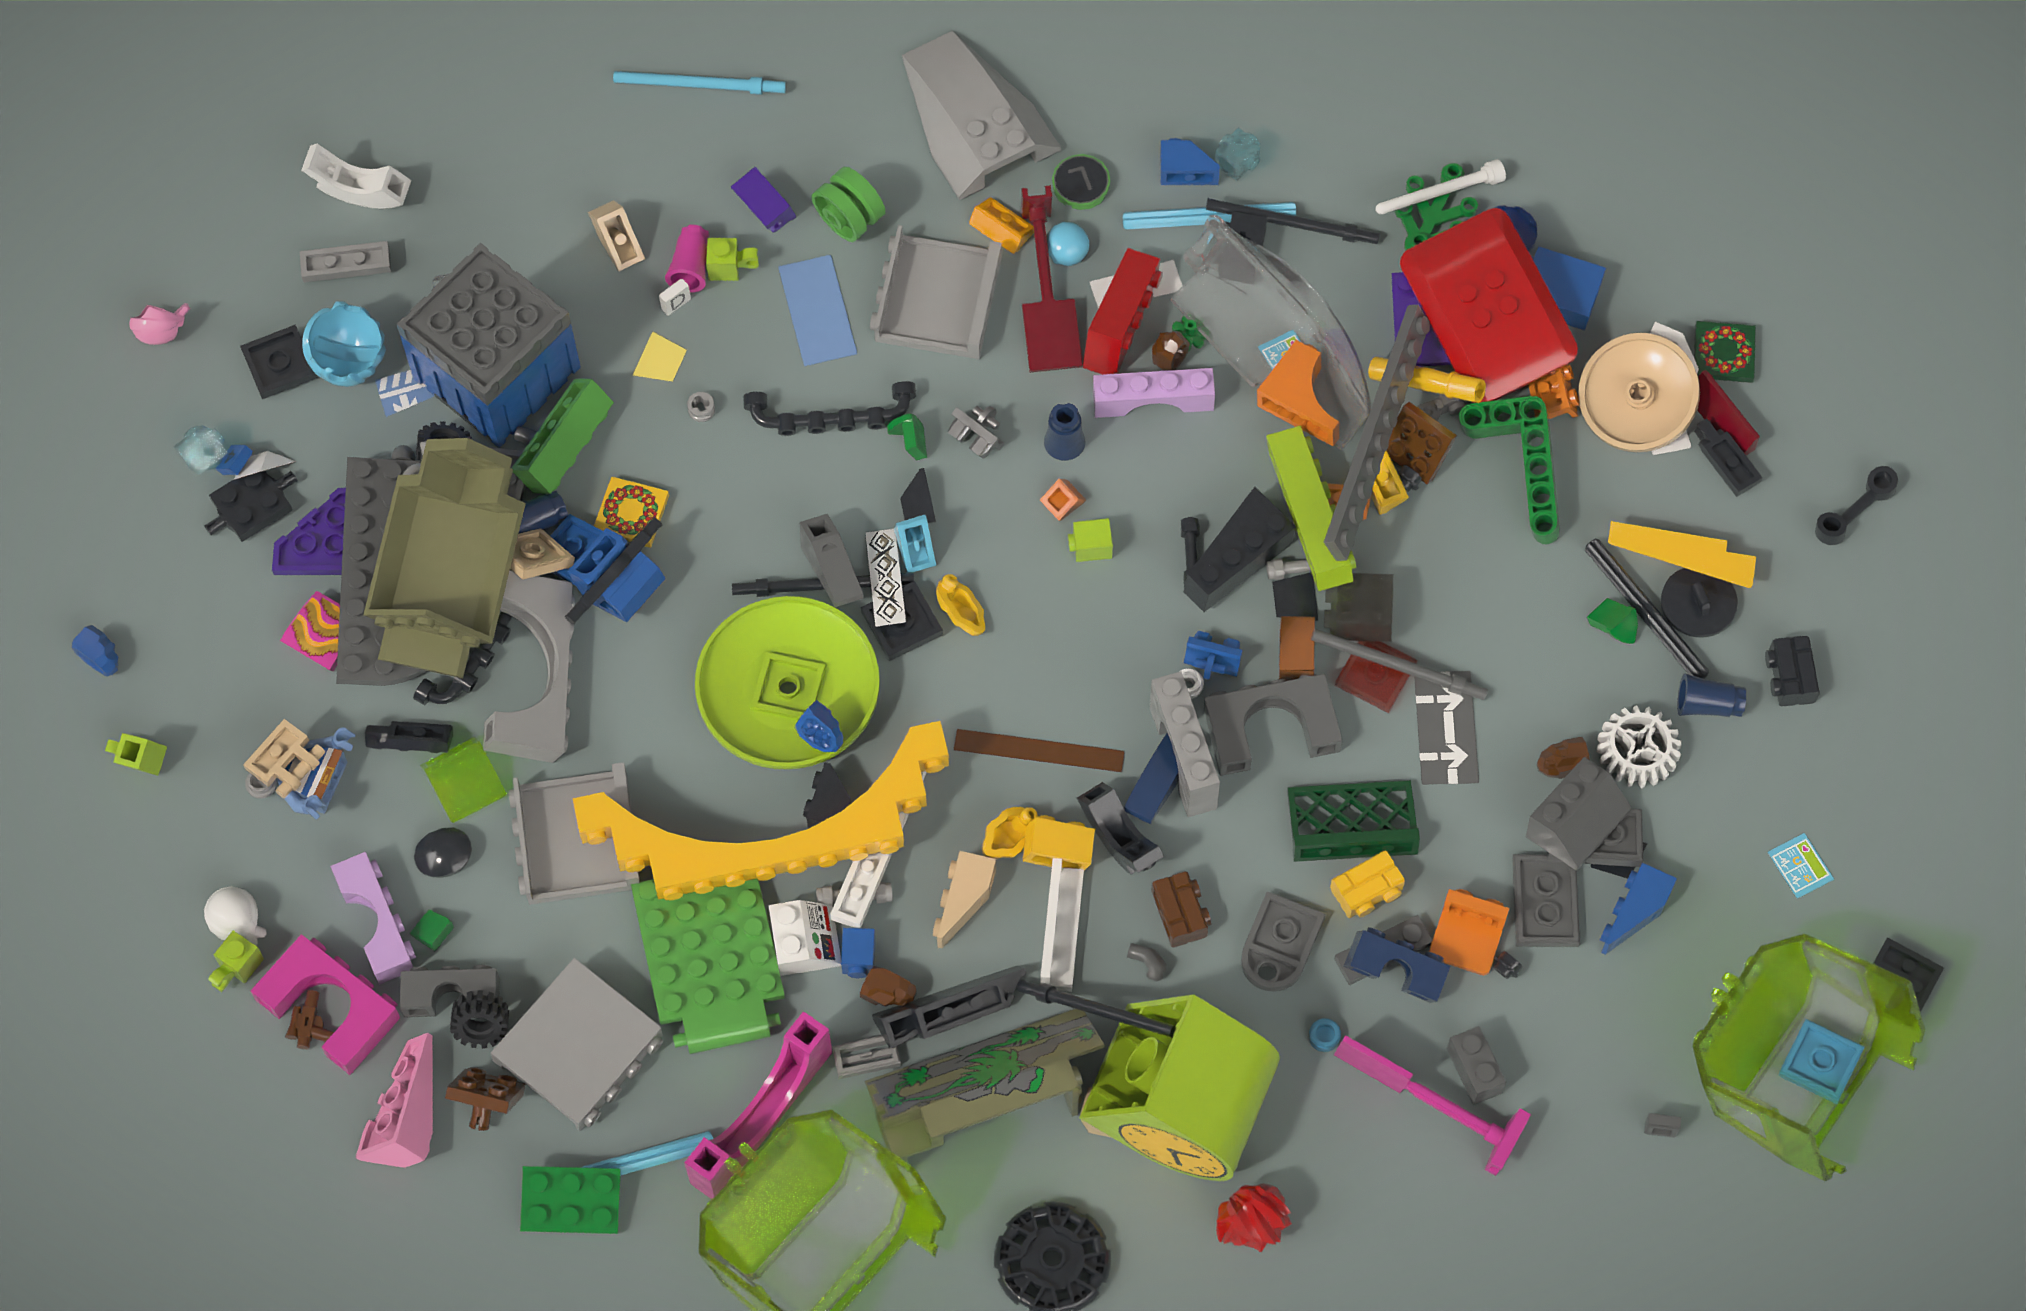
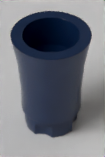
M1071 403L1057 404L1053 407L1049 416L1048 430L1044 437V447L1048 454L1055 459L1062 461L1072 460L1078 457L1085 448L1086 442L1081 426L1082 420L1075 405Z
M553 491L551 494L546 495L544 493L525 501L524 503L526 504L518 534L537 529L545 530L558 524L559 520L565 519L568 516V512L561 495L557 491Z
M1684 673L1678 690V715H1714L1723 717L1733 715L1742 717L1747 700L1746 688L1734 686L1732 683L1712 681Z

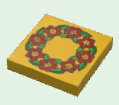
M611 476L594 527L602 531L608 528L623 536L627 542H631L650 522L652 517L661 521L669 498V491ZM656 533L652 536V538L645 545V547H652Z

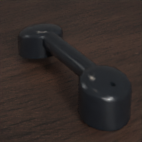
M1880 466L1873 469L1868 475L1866 483L1867 492L1842 515L1832 512L1821 514L1817 519L1815 534L1819 541L1826 545L1841 543L1845 538L1847 525L1875 500L1883 501L1892 497L1898 483V476L1894 469L1888 466Z

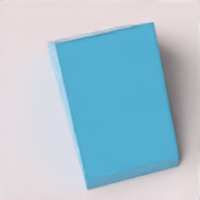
M922 515L896 523L894 533L907 573L936 566L926 516Z

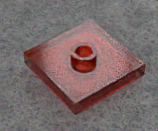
M1363 633L1358 641V644L1415 664L1418 662L1417 659L1366 633ZM1351 654L1336 679L1335 686L1389 713L1411 675Z

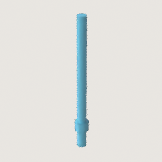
M614 71L613 74L614 83L750 91V94L762 95L763 92L785 93L786 82L763 80V77L735 79Z

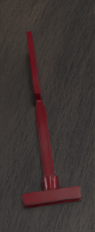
M1051 185L1045 186V194L1028 196V189L1021 188V216L1024 220L1029 219L1030 224L1033 225L1042 298L1041 302L1022 304L1030 373L1083 367L1075 299L1055 300L1053 296L1045 229L1047 217H1051Z

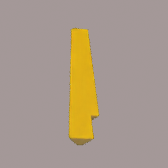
M1611 521L1608 543L1747 588H1751L1753 585L1756 557L1726 552L1727 540Z

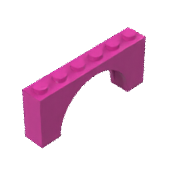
M804 1011L784 1035V1042L779 1057L768 1078L750 1104L719 1136L712 1140L704 1137L684 1162L692 1186L715 1202L720 1198L833 1053L830 1032L827 1027Z

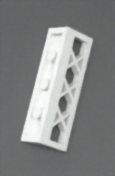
M1053 858L1041 983L1053 985L1059 991L1072 992L1084 869L1063 868L1062 859Z

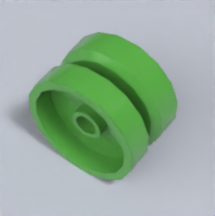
M843 166L830 178V184L824 183L811 195L814 207L824 222L836 234L849 242H855L867 231V225L875 224L886 214L885 206L876 190L862 175L850 167Z

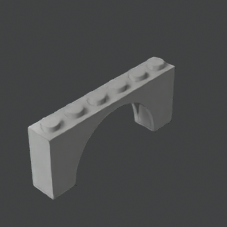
M509 571L500 611L521 621L535 635L542 646L547 660L548 679L545 692L539 703L528 709L516 712L495 711L485 721L484 751L551 763L566 752L568 736L565 735V725L570 715V709L566 707V703L571 689L568 668L571 665L573 656L572 651L569 650V642L573 635L574 625L568 622L564 616L575 605L572 583L540 576L522 580L513 571Z

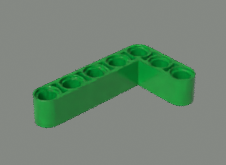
M1527 396L1466 405L1460 411L1459 420L1464 433L1468 437L1477 439L1521 433L1530 526L1537 542L1547 545L1555 542L1560 534L1549 416L1545 402L1537 396ZM1538 409L1541 411L1540 415L1536 418L1526 416L1530 410ZM1500 414H1511L1509 420L1505 422L1497 421V417ZM1472 417L1481 418L1480 423L1471 426L1467 424L1468 420ZM1541 437L1544 439L1543 443L1539 446L1529 445L1533 438ZM1536 466L1547 467L1543 474L1535 475L1532 473ZM1540 494L1550 496L1545 503L1535 502L1536 497ZM1544 522H1549L1553 525L1547 532L1537 530L1539 525Z

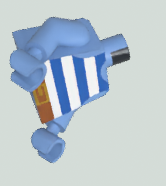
M342 727L332 736L310 740L305 745L304 749L308 752L316 744L321 746L326 752L318 760L320 764L314 771L310 769L300 781L301 786L296 791L292 790L285 798V801L295 813L310 814L314 819L320 817L316 811L325 814L348 763L344 752L340 749L352 750L353 745L347 741L351 737H355V733ZM295 757L285 769L291 773L301 761ZM278 779V784L280 786L282 781Z

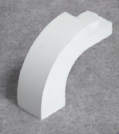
M319 144L310 146L301 170L318 181L316 188L326 194L351 204L369 208L386 209L403 205L411 183L409 178L390 165L379 169L359 168L342 161Z

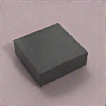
M1649 1113L1645 1121L1644 1133L1675 1138L1681 1128V1117Z

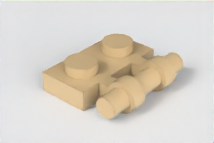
M284 719L243 766L245 770L268 787L276 778L280 779L282 783L275 791L285 799L292 790L296 791L301 786L300 781L310 769L313 771L320 764L318 760L326 751L318 744L310 752L305 750V745L310 741L308 736ZM296 757L301 762L290 773L285 768Z

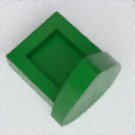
M910 413L898 417L887 425L888 434L904 436L905 450L916 461L927 458L924 426L914 414Z
M1606 598L1587 616L1590 626L1609 634L1612 638L1627 644L1635 642L1638 629L1635 608L1627 607Z

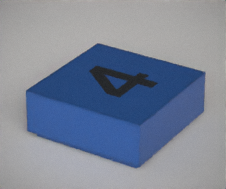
M231 445L215 469L222 475H238L253 451L246 445Z

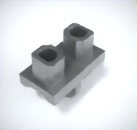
M976 406L972 413L978 417L977 421L957 407L952 412V415L956 418L947 432L960 442L965 440L971 430L976 432L978 436L969 449L984 459L994 447L1000 450L1005 444L985 429L988 425L994 430L1000 426V422L994 419L997 410L993 406H988L985 410Z

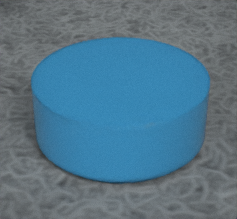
M1322 1018L1312 1024L1309 1031V1041L1313 1048L1321 1052H1329L1338 1046L1341 1030L1335 1021Z

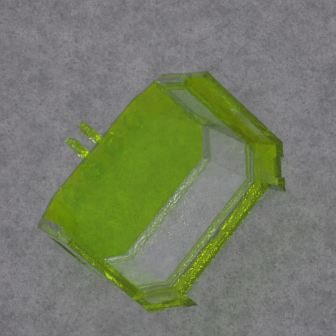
M1801 934L1760 946L1755 955H1751L1747 959L1744 971L1739 978L1727 972L1722 976V983L1728 991L1726 993L1719 988H1714L1711 998L1717 1006L1713 1009L1710 1020L1704 1029L1699 1030L1695 1035L1692 1047L1701 1082L1715 1116L1721 1118L1784 1162L1823 1181L1832 1179L1833 1172L1843 1174L1847 1172L1845 1166L1820 1155L1819 1147L1880 1056L1911 1070L1915 1069L1917 1058L1913 1057L1912 1054L1915 1043L1923 1041L1925 1026L1910 980L1807 934ZM1805 1019L1864 1046V1050L1837 1104L1778 1076Z
M832 1109L788 1118L756 1152L747 1143L742 1142L738 1148L741 1154L749 1161L741 1167L737 1160L728 1157L724 1163L734 1175L700 1212L699 1255L720 1284L751 1311H844L908 1239L933 1257H936L938 1245L934 1243L937 1231L943 1230L946 1222V1216L914 1167Z

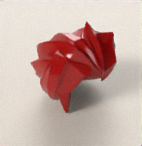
M1264 1183L1256 1186H1241L1229 1197L1228 1201L1222 1202L1218 1206V1218L1216 1219L1218 1240L1220 1243L1224 1241V1244L1232 1242L1236 1246L1244 1245L1262 1253L1267 1243L1276 1245V1242L1281 1243V1230L1292 1224L1288 1217L1291 1211L1285 1205V1198L1277 1187Z

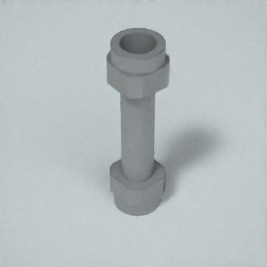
M1282 558L1266 562L1268 579L1279 580L1284 579L1285 574L1311 571L1307 559L1283 562Z
M880 882L873 900L877 899V904L892 901L891 883ZM832 885L816 888L817 903L833 907V902H836L841 889L832 890Z

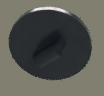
M1682 568L1672 574L1666 581L1661 593V608L1666 620L1679 632L1692 637L1704 638L1719 634L1731 624L1737 611V594L1731 582L1687 568Z

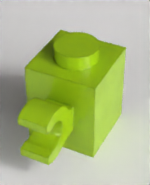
M707 238L706 265L709 281H738L739 267L758 268V248H745L739 251L737 238Z
M122 733L120 742L108 739L105 748L106 752L115 754L113 763L156 776L159 775L167 750L165 745Z
M233 930L214 953V957L220 967L212 972L208 980L212 982L211 986L220 992L224 991L233 977H236L245 984L262 963L264 957L256 945Z

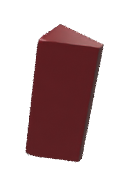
M1704 370L1698 376L1700 398L1697 411L1704 420L1706 418L1709 420L1716 431L1720 429L1724 433L1728 431L1747 456L1755 451L1760 435L1710 373Z

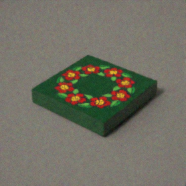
M1696 321L1694 359L1699 368L1697 376L1706 370L1714 380L1753 383L1755 376L1756 326Z

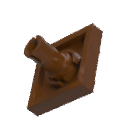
M1409 401L1403 406L1397 417V423L1391 433L1389 446L1386 451L1390 459L1400 466L1406 465L1421 476L1422 482L1428 485L1436 476L1457 435Z
M470 1067L468 1069L465 1068L447 1086L445 1099L473 1105L469 1127L476 1129V1125H479V1131H486L490 1127L489 1122L492 1110L507 1114L524 1096L525 1083L518 1082L515 1077L510 1075L494 1076L486 1074L487 1072L484 1069Z

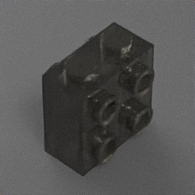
M1352 573L1353 582L1326 589L1325 603H1331V610H1325L1324 628H1330V634L1349 641L1392 642L1394 574Z

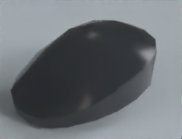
M454 827L441 828L430 832L420 840L415 848V864L420 872L433 878L452 876L461 871L469 862L472 852L471 841L462 830Z

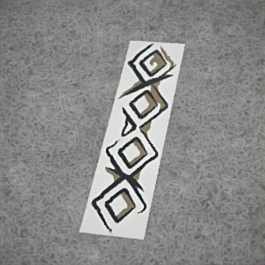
M894 529L866 532L875 626L904 623L906 619L897 539Z

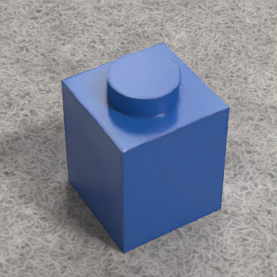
M843 928L841 956L843 974H848L851 978H865L871 968L874 967L875 929Z

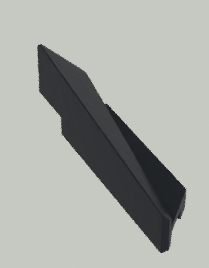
M1014 966L913 1000L905 1006L898 1005L874 1013L872 1017L888 1047L891 1049L919 1034L920 1038L926 1039L1010 1007L1015 997L1013 993L1020 978L1025 976L1026 970L1023 967Z

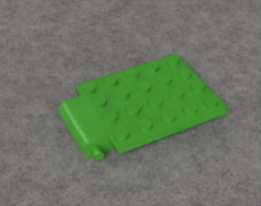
M654 879L631 884L660 1025L677 1021L683 1022L685 1033L672 1035L675 1048L688 1045L689 1054L771 1037L769 1027L781 1025L779 1013L766 1015L764 1003L784 999L785 994L759 880H748L737 887H727L726 885L715 887L711 892L697 894L696 892L683 894L679 899L670 901L665 899L658 900Z

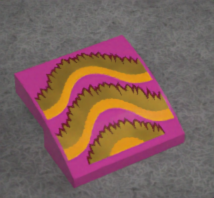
M316 591L297 613L280 641L334 672L338 657L340 604L321 592Z

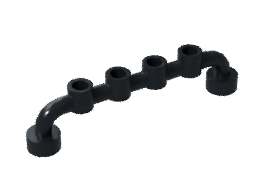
M909 381L894 383L892 385V398L897 400L898 404L890 409L870 407L867 410L861 411L841 409L832 413L811 411L803 415L782 413L775 417H769L762 412V410L768 407L766 393H746L743 395L744 409L751 412L752 418L758 425L764 428H778V434L781 436L796 434V427L808 426V432L811 434H820L826 431V425L838 424V430L841 432H850L856 429L855 423L867 422L869 429L879 430L885 428V421L894 420L906 413L910 406V400L916 397L915 383Z
M501 611L492 644L480 643L477 648L473 649L467 661L463 679L455 677L447 691L437 692V684L425 678L417 687L413 699L422 705H426L428 702L447 704L454 701L462 691L470 693L478 681V677L473 675L479 666L486 669L494 658L495 653L490 651L495 642L501 645L504 644L509 637L511 629L507 627V624L513 616Z

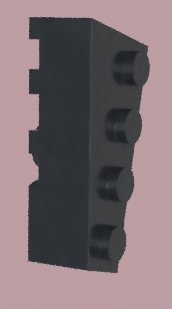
M1254 487L1188 573L1183 592L1203 612L1207 611L1266 565L1267 561H1271L1292 544L1296 526Z

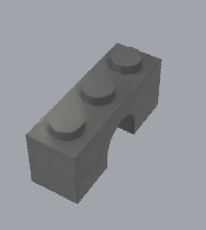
M488 965L473 966V969L444 966L441 970L413 967L409 971H401L400 1009L404 1017L436 1016L437 1002L442 995L448 992H457L466 997L469 991H472L474 995H477L478 990H483V995H488L490 991L494 993L495 999L500 993L498 972L496 968Z

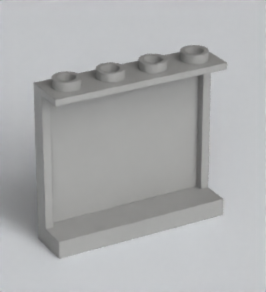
M898 225L896 236L891 235L889 240L888 253H892L890 262L885 261L883 266L882 278L885 279L884 287L879 286L877 291L876 304H880L878 313L873 312L871 317L870 330H874L875 342L980 359L1002 259V243L990 241L989 249L906 236L903 235V227Z
M624 762L612 764V772L521 785L518 778H513L514 789L509 790V800L511 808H516L517 818H512L514 837L519 836L520 847H515L517 866L523 865L524 876H518L521 895L526 894L529 905L632 890L631 884L640 883L639 871L632 873L627 871L620 872L613 837L608 838L601 844H582L572 799L604 792L632 814L628 778Z
M573 958L493 1049L491 1057L493 1062L500 1068H507L574 1122L576 1129L581 1131L585 1126L590 1127L596 1122L601 1114L599 1109L606 1101L611 1103L619 1095L622 1089L620 1085L627 1077L632 1079L642 1067V1063H640L648 1053L652 1055L658 1050L663 1042L661 1039L663 1033L661 1026L577 959Z

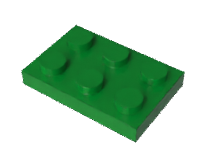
M523 1166L520 1231L618 1234L621 1169Z

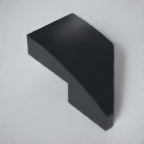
M921 468L900 498L904 521L925 515L927 523L936 522L925 469Z

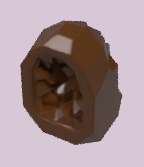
M1177 331L1160 333V336L1152 346L1153 364L1163 371L1176 370L1184 361L1189 351L1188 340Z
M1577 737L1550 745L1541 752L1537 761L1538 771L1547 777L1565 778L1584 757L1590 760L1583 737Z
M874 966L869 971L862 985L860 998L874 1005L880 1004L884 1007L893 1004L905 1006L914 1000L917 991L916 986L905 978L885 968Z

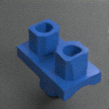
M1197 631L1194 637L1189 636L1184 664L1204 669V679L1210 680L1212 672L1237 677L1243 651L1240 649L1239 640L1228 638L1221 645L1213 643L1212 636L1207 632Z

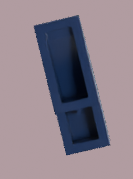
M1168 732L1149 760L1124 806L1125 812L1148 824L1152 823L1179 780L1177 761Z

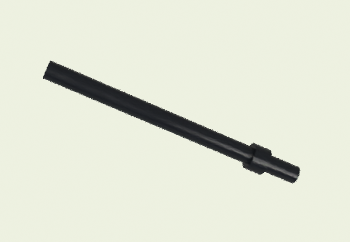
M1210 198L1207 199L1205 209L1232 215L1234 211L1267 217V222L1338 236L1342 237L1343 241L1352 243L1357 240L1378 244L1380 235L1377 232L1357 229V225L1345 223V226Z
M913 572L900 573L902 585H907L914 581ZM870 575L856 576L861 588L871 587ZM768 578L756 579V582L732 583V596L757 594V597H767L769 593L825 590L819 578L768 581Z
M1021 980L1017 986L1019 992L1035 996L1037 1001L1047 1004L1058 1003L1173 1038L1177 1029L1176 1025L1059 991L1050 984H1035Z

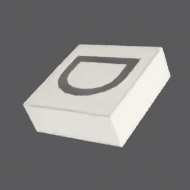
M683 279L678 280L659 294L661 309L667 316L691 300L689 285Z

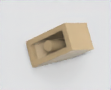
M613 200L588 212L600 241L618 271L645 259L627 215L620 204Z

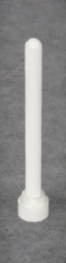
M1498 159L1487 162L1478 172L1377 204L1376 212L1378 214L1389 213L1481 182L1490 183L1491 185L1503 182L1506 178L1504 166Z

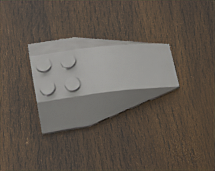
M953 31L902 55L925 136L929 143L931 156L959 200L985 188V175L1027 154H1030L1034 161L1038 162L1061 150L1060 145L1034 105Z

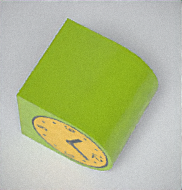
M1194 994L1127 1004L1126 1011L1176 1025L1175 1034L1171 1038L1119 1022L1079 1118L1140 1155L1164 1167L1205 1180L1226 1181L1231 1179L1279 1064L1280 1055L1278 1051L1261 1035Z

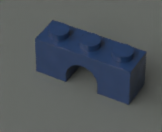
M1368 927L1367 931H1357L1343 967L1374 979L1380 977L1381 971L1388 961H1396L1405 971V982L1401 991L1429 1003L1438 1001L1451 967L1442 963L1443 957L1431 952H1426L1425 955L1413 951L1414 945L1397 939L1396 943L1384 939L1386 934L1374 928Z

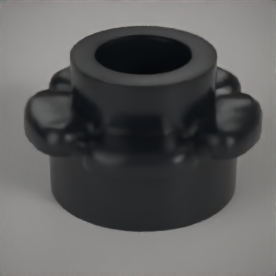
M1403 465L1399 471L1396 470L1406 492H1409L1411 489L1415 491L1419 489L1418 485L1422 478L1417 472L1406 465Z
M1503 951L1498 957H1493L1494 961L1497 962L1494 969L1506 979H1509L1510 976L1518 977L1517 973L1523 966L1506 951Z

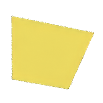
M652 331L633 376L673 382L687 350Z

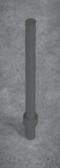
M1314 629L1312 633V641L1444 686L1451 693L1457 695L1464 693L1484 700L1487 695V688L1469 683L1462 676L1456 674L1449 676L1318 629Z

